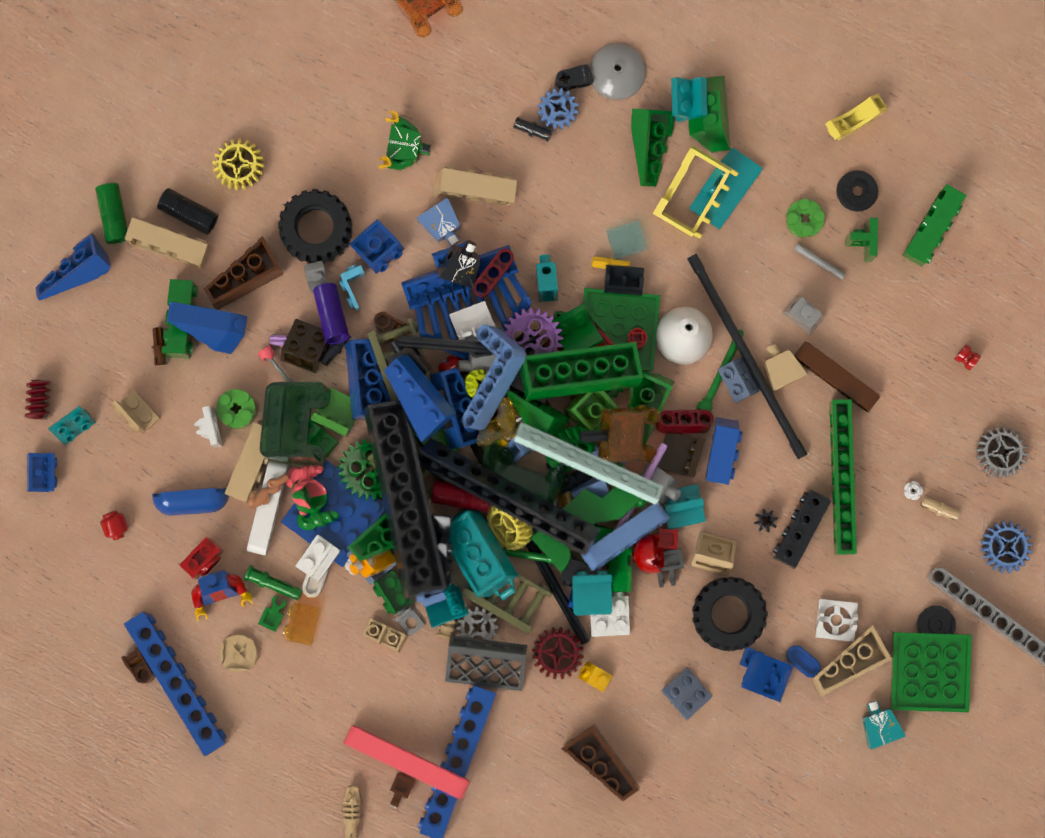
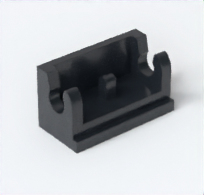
M606 265L604 293L642 296L644 268Z

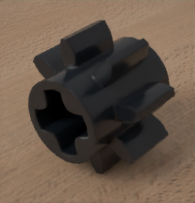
M762 509V515L755 514L758 521L754 522V524L760 526L758 531L766 528V532L769 533V527H777L773 523L778 517L772 516L773 510L766 513V510ZM768 516L770 524L763 525L761 518Z

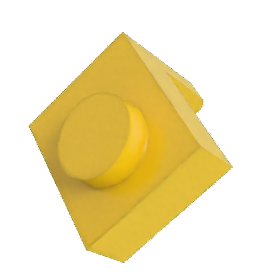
M588 661L581 668L578 676L579 679L603 693L613 677Z

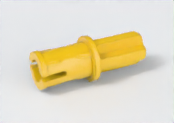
M593 256L591 266L600 269H606V265L629 267L630 261L613 259V257L610 259Z

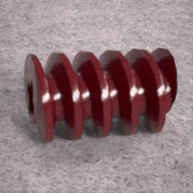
M30 380L32 382L27 383L26 386L31 388V390L26 391V394L31 397L25 399L27 403L31 404L25 406V410L30 411V413H26L24 417L35 420H48L44 418V415H48L50 412L44 410V408L50 406V404L45 403V400L50 399V396L45 395V393L51 391V389L45 387V385L51 384V381Z

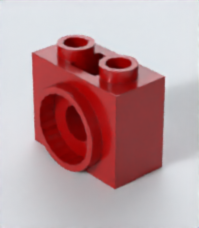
M205 537L179 566L193 579H198L200 576L207 575L221 559L220 555L224 551L211 538Z

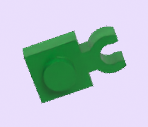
M278 596L272 598V608L266 606L258 623L274 632L277 631L284 614L280 613V610L287 604V601L284 600L281 605H277L276 600Z

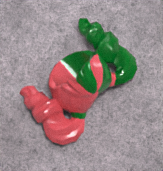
M305 465L302 468L295 466L286 473L290 479L286 484L293 489L292 498L299 510L297 524L306 531L326 526L327 523L334 522L340 515L336 511L320 512L328 499L327 490L323 484L313 480L312 477L318 476V474L323 472V465Z

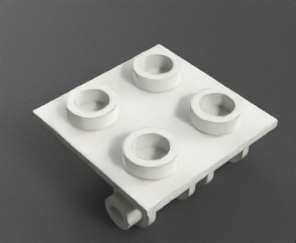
M485 301L449 314L459 340L480 342L477 339V330L481 325L496 327Z

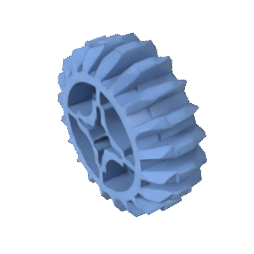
M1002 521L1001 527L998 523H995L994 529L991 527L987 528L990 535L987 533L983 534L987 541H980L981 544L985 545V548H981L980 551H986V555H983L982 558L990 559L986 563L988 566L994 563L993 570H997L1000 566V573H1004L1005 569L1008 573H1012L1013 569L1019 571V565L1022 567L1026 566L1023 559L1030 561V557L1026 554L1033 553L1032 550L1028 549V546H1033V543H1027L1031 536L1023 535L1026 533V529L1019 531L1020 524H1016L1013 528L1014 524L1012 521L1008 525L1005 521ZM1008 531L1013 533L1014 536L1007 540L1001 537L999 533ZM994 539L998 545L995 554L992 550V543ZM1018 540L1020 541L1021 551L1019 555L1015 548ZM1010 543L1008 546L1009 550L1003 551L1005 548L1004 544ZM1006 554L1010 558L1012 557L1014 561L1004 563L999 558Z

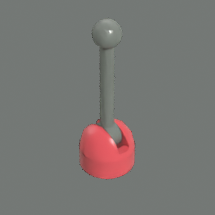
M268 345L262 349L258 356L264 361H271L286 380V384L292 386L293 380L288 378L273 359L274 351L272 347Z

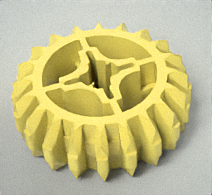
M232 139V145L229 146L227 142H224L226 148L219 147L218 150L221 154H214L215 158L219 160L213 161V165L217 166L213 168V171L218 173L216 175L217 179H222V185L228 182L227 187L231 189L234 184L235 190H239V185H242V188L245 190L247 183L251 187L253 186V179L256 182L259 181L256 175L262 176L263 172L258 169L264 168V164L259 163L264 158L259 156L261 154L259 149L255 150V144L249 147L250 142L248 140L243 144L242 139H238V144H236L234 139ZM235 151L233 158L226 159L229 154ZM242 151L249 153L253 157L254 162L244 160ZM240 158V161L243 165L240 166V168H238L237 170V167L234 164L237 163V161H239ZM224 167L233 169L235 178L229 177L224 172ZM245 170H251L247 176L241 178Z
M491 506L486 516L488 519L487 523L498 542L501 543L502 548L506 547L507 550L512 549L515 551L525 547L530 542L531 536L534 534L532 531L533 527L494 506Z

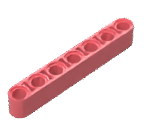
M351 725L344 740V744L458 799H463L469 786V780L357 726Z

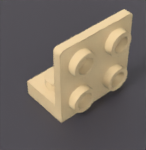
M135 390L121 402L112 401L115 405L113 410L123 419L126 418L128 421L125 423L136 433L139 431L144 434L160 420V417Z

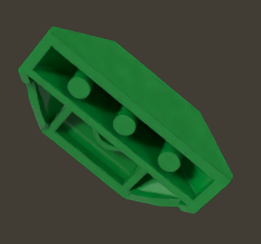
M725 76L706 78L708 115L688 120L689 135L712 153L729 151L730 139Z

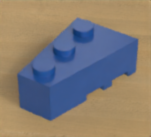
M716 417L715 431L712 436V446L706 470V481L729 485L730 479H734L735 468H732L733 461L738 459L739 450L736 449L737 442L741 443L743 431H740L737 420Z

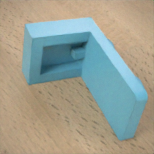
M352 265L346 269L347 272L340 274L342 280L339 283L343 291L347 290L350 297L347 300L351 309L355 307L356 311H359L360 308L348 283L364 276L365 273L361 265L358 267L357 265Z

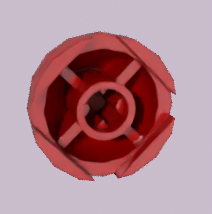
M657 534L641 538L636 543L634 552H632V561L637 564V567L642 572L649 574L663 572L661 568L665 567L663 547L659 548L658 542L661 540Z

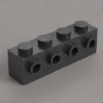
M813 490L802 494L799 500L802 503L799 510L795 509L790 519L793 521L790 527H785L781 535L784 537L781 544L777 543L772 552L775 554L773 557L775 560L792 569H796L831 502L830 499Z

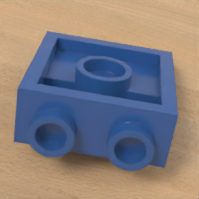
M378 219L349 244L375 274L384 272L388 268V263L393 259H399L404 250L402 244Z

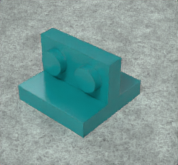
M679 77L672 78V116L676 117V121L684 122L708 115L706 77H698L691 80Z
M698 484L676 488L681 491L679 499L674 501L669 498L667 503L663 505L664 511L669 516V519L666 521L668 529L706 522L703 510L704 502L703 498L700 497Z

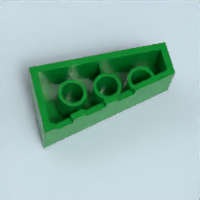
M170 279L168 306L170 302L197 306L194 305V298L198 297V286H195L196 283L193 280ZM167 309L165 319L168 328L164 330L163 338L165 339L166 346H162V354L169 358L190 359V355L194 353V343L191 342L192 335L183 332L167 321L169 310Z

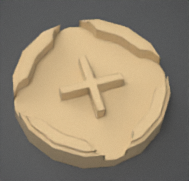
M231 635L220 646V661L229 671L236 673L245 672L252 668L257 661V645L247 635Z

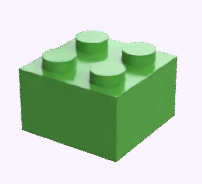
M605 391L578 394L563 409L577 426L585 427L587 430H604L622 412Z

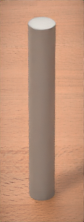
M799 243L795 246V251L842 280L846 275Z

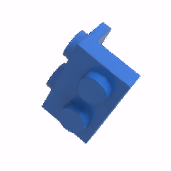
M27 453V492H53L57 487L55 469L57 468L58 461L55 453Z

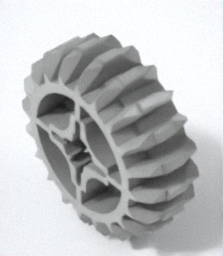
M1005 426L1001 428V431L998 427H994V432L991 429L987 430L988 436L985 434L981 435L984 441L979 440L977 442L982 447L975 449L976 452H981V455L976 456V459L982 458L983 462H980L979 466L986 465L983 470L984 472H988L991 469L990 476H994L996 472L998 478H1002L1003 474L1005 478L1010 477V473L1016 475V469L1019 471L1023 469L1019 463L1026 464L1027 462L1022 457L1028 456V453L1023 452L1028 446L1021 445L1025 439L1018 440L1019 432L1012 435L1013 428H1010L1007 432ZM1001 437L1010 440L1014 446H1007ZM995 438L994 450L987 452L989 443ZM999 450H1010L1009 452H1006L1004 455L994 454ZM1016 452L1014 462L1008 467L1009 455ZM989 458H996L999 464L1002 465V468L994 465Z

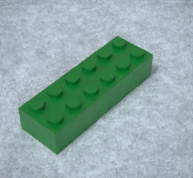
M636 342L528 355L520 368L526 401L640 386L643 380Z

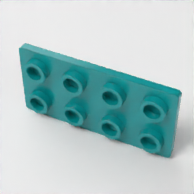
M731 148L721 162L736 170L739 174L737 176L729 174L724 183L730 187L729 191L721 188L715 198V201L721 205L719 208L711 205L705 217L711 220L710 224L717 229L722 228L763 170L762 167L735 148ZM716 167L701 188L698 196L690 205L689 209L701 216L726 172Z

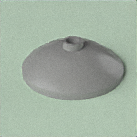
M625 44L604 46L596 52L589 66L594 89L602 96L613 100L631 97L641 88L645 79L646 69L641 55L635 49ZM615 66H620V67H621V70H620V71H616V70L614 69V67H615Z

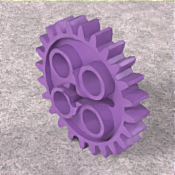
M529 308L528 313L521 309V315L514 312L515 319L508 317L510 324H503L507 328V331L503 332L513 341H515L513 335L516 331L523 333L522 340L515 341L518 345L529 340V335L535 336L543 329H546L544 334L534 339V344L528 342L522 347L524 350L527 347H531L533 355L558 352L556 348L563 346L558 343V340L563 339V337L558 336L562 329L555 328L559 322L552 323L551 321L554 316L551 315L547 318V311H544L541 315L539 308L536 309L535 313H533L532 308ZM534 320L539 322V329L536 331L530 329V323ZM543 337H548L550 340L547 347L540 345V340Z

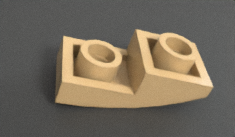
M371 618L362 636L399 653L408 636Z

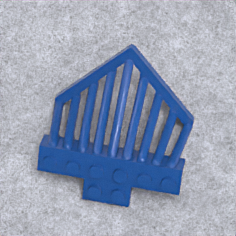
M464 242V243H461V244H458V245H456V246H459V247H462V248H463L464 245H465V242ZM509 245L478 255L480 265L475 282L501 249L511 250ZM451 247L432 253L436 269ZM503 253L500 256V260L503 263H507L511 260V256L508 253ZM513 261L512 265L497 283L513 313L512 319H515L514 312L521 315V309L527 312L531 306L527 292L515 275V273L519 272L515 261ZM492 268L489 270L488 275L491 278H497L499 271L496 268ZM437 270L401 282L410 310L415 309L420 337L443 339L435 309V301H438L449 339L458 340L449 316L450 312L446 298L450 297L455 312L462 310L457 296L458 293L462 294L466 308L473 305L469 293L471 288L440 278ZM504 277L509 278L522 299L518 306L503 280ZM481 283V284L477 285V287H476V290H477L479 293H482V290H481V287H480L481 285H484V286H485L486 291H487V289H488L487 286H486V284H484V283ZM493 288L489 298L504 331H507L503 324L509 325L510 321L508 322ZM475 295L478 303L485 301L484 298ZM424 305H427L434 335L426 332L422 309ZM445 351L465 360H468L469 352Z

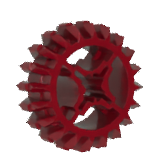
M552 627V634L550 635L545 630V638L540 634L538 635L539 639L542 640L541 643L534 641V644L539 646L538 649L532 648V652H538V656H532L533 660L539 659V662L534 664L535 667L542 665L539 672L542 673L546 669V677H549L550 673H554L553 679L557 678V674H560V678L564 679V672L570 677L571 673L569 670L571 668L575 672L578 671L574 667L575 663L580 666L582 664L580 661H577V658H584V655L578 654V651L584 650L583 647L577 648V644H580L581 640L579 639L574 642L573 639L576 637V634L574 633L569 637L570 630L567 629L565 634H563L562 627H559V633H555V628ZM557 637L554 648H542L547 640ZM563 638L572 644L574 652H568L562 648ZM558 643H560V651L568 655L560 656L556 664L555 655L547 652L558 648ZM541 654L550 655L553 658V669L544 663ZM562 658H573L566 668L559 669Z

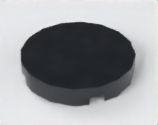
M930 606L919 614L917 630L918 633L954 634L956 621L948 609L941 606Z

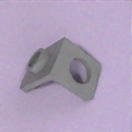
M404 607L397 613L398 617L395 620L399 622L409 636H412L424 626V622L411 607L408 609ZM412 617L417 620V626L414 629H409L406 626L408 618Z

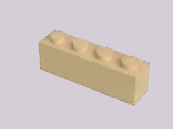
M255 422L253 423L225 491L226 495L248 503L251 493L256 494L257 490L254 489L256 483L261 482L264 472H262L263 466L269 463L271 454H269L270 449L275 447L279 438L276 436V431Z

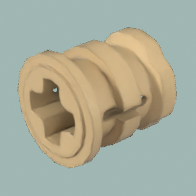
M452 620L439 625L438 629L440 631L436 633V636L450 639L453 632L455 633L456 629H454V626L458 621Z

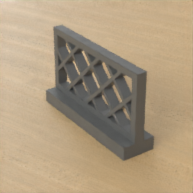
M450 636L445 682L522 691L527 645ZM452 653L461 654L464 658L457 662L452 657ZM480 656L483 660L475 664L471 657ZM499 658L502 663L495 667L490 660ZM513 660L522 661L521 665L516 669L510 664ZM465 661H468L472 666L467 671L460 666ZM485 663L491 668L487 673H484L479 668ZM506 665L511 672L504 676L499 669ZM457 668L462 674L458 677L450 676V671ZM476 670L481 677L473 679L469 674ZM496 673L500 679L491 681L488 676ZM515 675L519 679V684L510 683L507 679Z

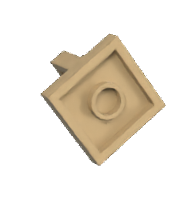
M700 532L691 566L729 575L730 569H732L734 564L737 541Z

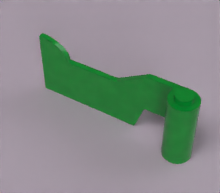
M619 461L613 463L619 467L624 468V466ZM614 487L603 498L584 489L563 509L594 526L597 523L620 519L633 507L642 508L649 501L618 487ZM540 531L531 537L560 572H563L571 559L570 547Z

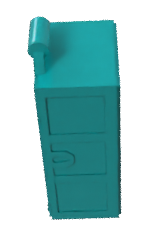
M466 509L458 512L453 516L454 521L451 522L452 556L477 597H490L495 593L502 600H505L516 592L514 579L519 576L482 513ZM510 583L511 586L502 593L499 592L501 588Z

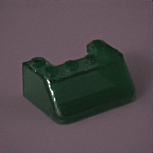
M322 382L270 383L265 390L260 439L261 454L268 459L295 465H324L325 451L318 445H308L311 409L327 407L330 402L331 390Z

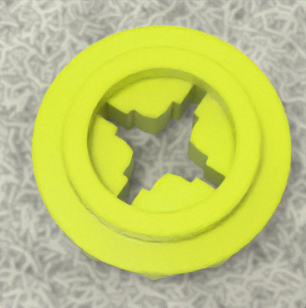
M483 369L473 370L466 377L465 388L472 398L475 396L479 386L477 381L484 380L488 373Z

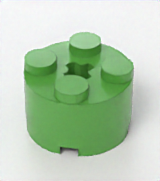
M232 389L219 397L217 415L225 425L240 430L249 427L257 416L258 408L255 400L247 392L240 389ZM236 405L241 408V410H238V414L233 411Z

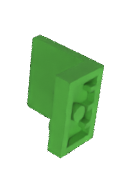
M329 387L317 412L313 413L311 420L340 435L348 437L355 420H352L350 396Z

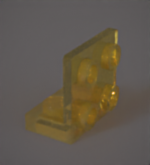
M509 397L502 399L499 413L496 417L497 420L490 421L485 429L479 430L478 446L483 444L489 445L495 440L508 439L514 435L518 416Z
M294 602L293 606L290 605L287 617H290L289 625H285L283 636H286L285 641L312 646L320 608Z

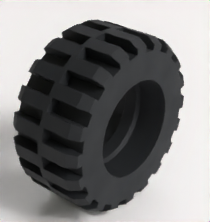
M312 189L311 192H307V190L301 191L302 194L292 196V200L285 203L284 211L280 212V221L278 222L280 238L289 253L301 262L305 261L308 264L323 261V264H325V261L332 262L336 256H341L344 253L345 247L348 248L350 244L349 240L352 238L353 225L349 211L345 204L339 200V197L331 195L329 191L323 190L321 192L318 189ZM314 210L326 212L332 218L334 225L331 236L319 244L305 242L298 232L300 219L306 213Z
M725 577L710 582L700 590L692 607V620L697 634L711 647L723 651L742 650L751 646L763 634L762 631L767 624L766 617H768V611H766L765 606L767 604L763 600L761 592L752 583L741 578ZM724 596H735L746 605L748 611L747 621L736 632H724L717 628L712 620V608L715 602Z

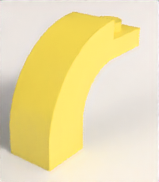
M876 94L849 112L831 119L825 125L828 128L829 134L835 140H841L882 115L888 108L879 94Z

